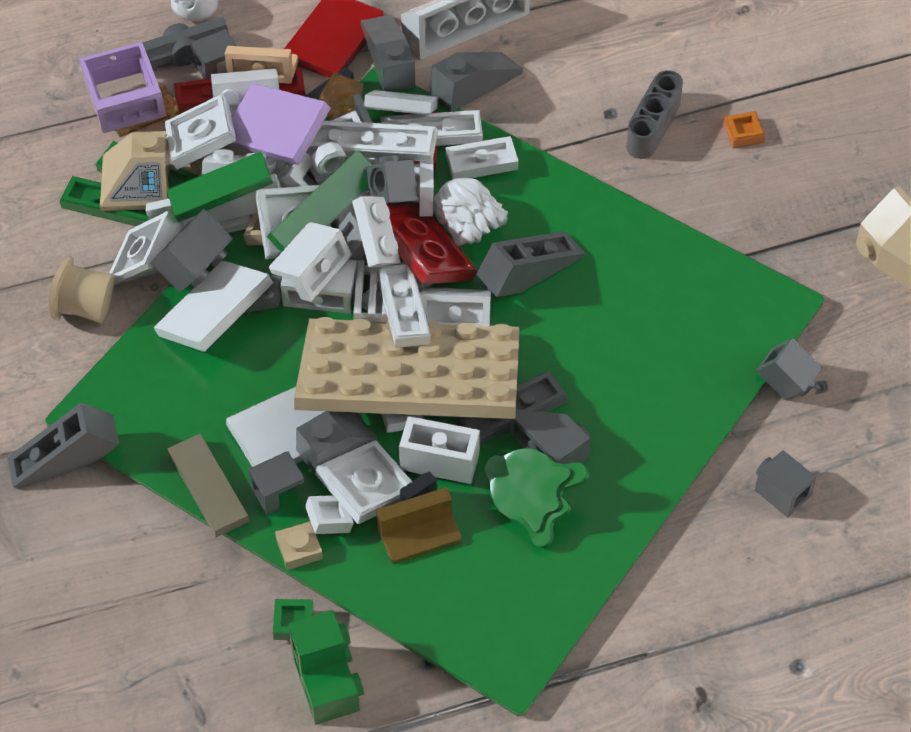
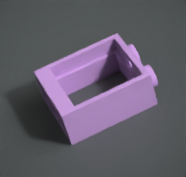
M142 42L79 58L85 84L102 133L166 116L162 93ZM142 72L147 87L104 99L100 98L96 85Z

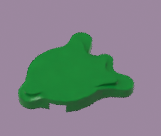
M529 448L518 449L504 456L495 455L487 461L485 466V473L490 480L491 496L495 506L509 519L521 523L528 530L533 544L541 548L548 547L552 543L554 523L568 515L571 511V503L564 498L565 490L584 484L589 478V469L586 465L579 462L560 464L550 456Z

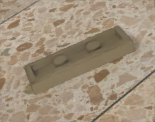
M201 434L167 448L169 457L216 538L249 523L248 514Z

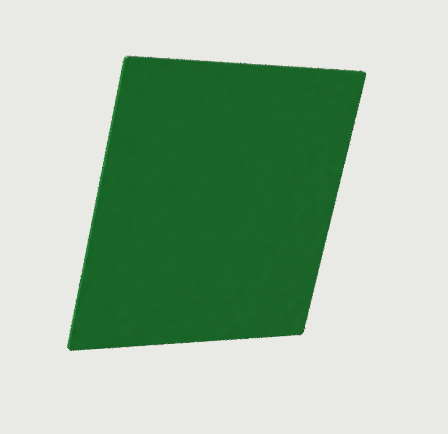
M375 67L325 118V121H329L330 117L353 112V95L360 94L364 102L366 94L373 90L383 91ZM416 85L415 88L398 91V93L430 96V92ZM438 102V108L433 112L442 113L450 111ZM366 108L372 123H381V116L404 115V112ZM459 108V109H457V110H455V111H453V112L464 111V110H462L461 108ZM481 119L483 141L511 136L518 158V170L472 178L480 181L489 190L491 196L498 203L503 204L501 208L508 211V219L506 224L496 229L489 227L491 232L482 234L479 243L475 241L472 244L466 243L458 246L477 271L483 263L492 243L565 231L585 252L582 259L521 293L496 297L491 293L490 326L505 324L510 327H519L517 386L549 370L568 397L567 403L547 413L567 414L576 424H582L587 429L591 438L589 458L582 462L589 469V478L584 484L565 490L564 498L571 503L572 508L568 515L554 523L553 541L548 547L541 548L535 546L528 530L518 521L509 519L502 514L492 499L490 480L485 473L487 461L495 455L504 456L515 450L524 449L507 432L480 446V454L472 484L435 477L437 479V490L447 487L452 498V515L461 534V543L392 564L377 528V516L360 524H357L353 519L354 523L350 533L316 534L322 550V560L289 570L286 569L275 532L310 522L305 507L309 496L333 495L303 460L296 465L303 475L304 482L278 494L280 510L267 516L251 489L248 469L252 466L229 430L226 418L296 387L309 319L329 317L334 320H354V303L352 313L346 314L283 306L281 296L279 306L276 308L248 313L245 311L203 352L159 337L154 329V326L195 288L190 284L179 292L170 284L49 413L45 421L47 427H49L79 403H84L113 414L119 445L100 458V460L209 526L169 457L167 449L201 434L249 517V523L223 534V536L514 715L524 716L767 383L756 372L761 362L773 346L791 338H794L796 341L799 339L822 307L824 297L808 287ZM456 145L437 146V170H433V201L434 196L442 186L452 180L446 158V147ZM307 172L306 174L313 179L311 172ZM433 212V217L438 222L435 213ZM334 221L331 223L332 228H336ZM441 226L444 229V231L449 235V237L453 240L451 233H448V231L443 226ZM246 229L228 233L233 239L224 248L228 254L222 259L223 261L267 273L269 276L275 275L271 273L269 266L276 258L265 259L263 245H247L243 236ZM399 255L400 262H404V260ZM210 264L206 268L209 273L214 269ZM364 275L363 294L370 289L371 275ZM477 275L471 281L434 283L428 287L488 290L487 286ZM362 307V313H368V311ZM358 413L377 437V442L400 467L399 445L404 430L387 433L381 413ZM422 415L425 420L459 426L455 416ZM404 471L412 481L423 475Z

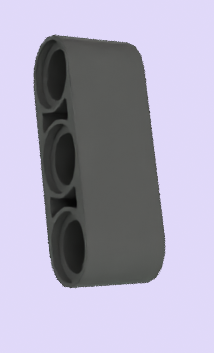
M671 70L659 72L654 77L630 119L626 148L627 152L634 158L645 159L655 153L680 108L683 79L677 72Z

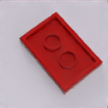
M321 0L284 49H291V54L298 56V66L331 78L342 69L348 68L367 43L361 27V20L384 16V11L357 0Z
M419 204L387 205L394 238L398 244V254L422 284L471 281L474 279L478 272L433 216H419Z

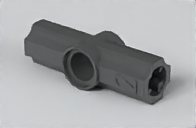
M220 17L192 27L182 23L173 24L164 31L163 36L142 43L152 69L171 62L178 66H187L194 63L191 42L225 29L228 33L229 31L224 18Z

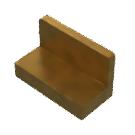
M447 487L376 509L377 528L392 564L461 543V534L452 515V498Z

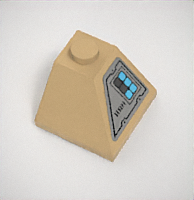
M166 131L132 132L103 154L100 196L101 211L144 210L147 203L169 198L167 189H169L170 153Z

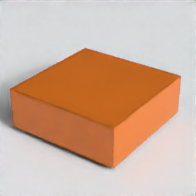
M756 111L724 116L723 124L732 148L764 143L765 133Z

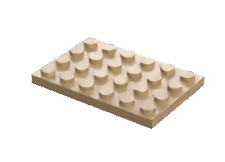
M329 317L309 319L294 396V410L515 419L519 327H510L505 324L475 326L471 323L447 325L428 321L431 334L430 345L395 348L389 321L370 322L362 318L334 320Z

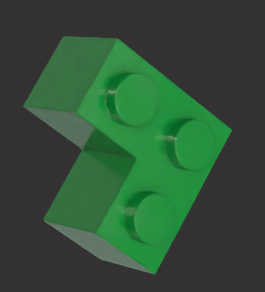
M329 610L288 623L293 660L315 725L360 711L359 696L364 695V690L358 672L351 674L348 663L352 662L348 646L351 644L345 622L338 623L334 611Z

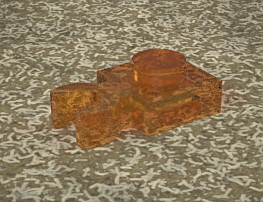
M334 72L320 94V100L325 101L331 107L327 116L333 120L340 117V112L344 114L351 113L354 108L353 95H362L364 84Z

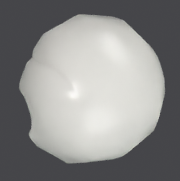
M171 0V9L174 14L186 21L194 22L208 19L215 13L218 7V0Z

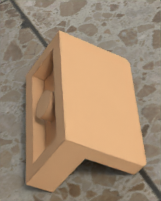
M227 46L225 51L227 73L276 69L278 83H292L298 63V56L291 54V49Z

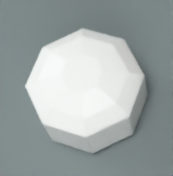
M333 142L319 146L312 155L313 167L318 174L324 176L332 175L346 161V153L340 145Z

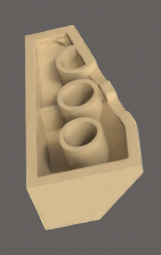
M897 186L861 222L856 245L860 254L868 258L877 269L911 290V198L900 186Z

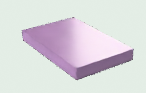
M251 83L232 116L237 141L228 144V146L254 153L261 151L268 157L299 165L331 107L325 101Z

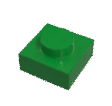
M275 599L274 640H290L288 623L313 616V599Z

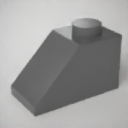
M516 410L515 419H510L509 433L523 448L538 450L560 464L582 463L589 458L590 435L582 424H576L567 414Z
M325 411L296 428V451L314 474L318 465L374 440L377 441V437L357 412Z

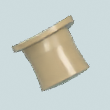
M68 256L58 268L50 287L49 312L53 320H60L62 314H68L102 324L107 316L113 296L114 274L90 271L75 266L74 257Z

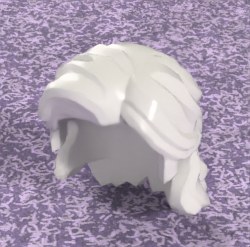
M452 179L446 182L434 196L433 212L439 224L448 233H451L457 246L466 243L472 244L474 241L479 243L482 234L491 232L489 227L492 229L501 227L506 224L508 219V211L501 208L503 204L498 203L491 196L489 190L476 179Z

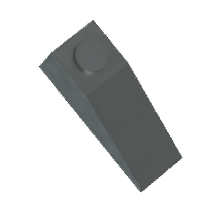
M386 15L361 20V27L383 91L398 92L415 88V61L407 38L393 16Z
M503 52L455 53L432 65L430 96L439 97L438 102L448 111L453 112L521 75L523 68Z
M565 231L492 243L476 275L496 297L521 293L582 259L585 252Z
M79 403L8 457L13 488L21 489L95 463L119 445L113 414L84 403Z

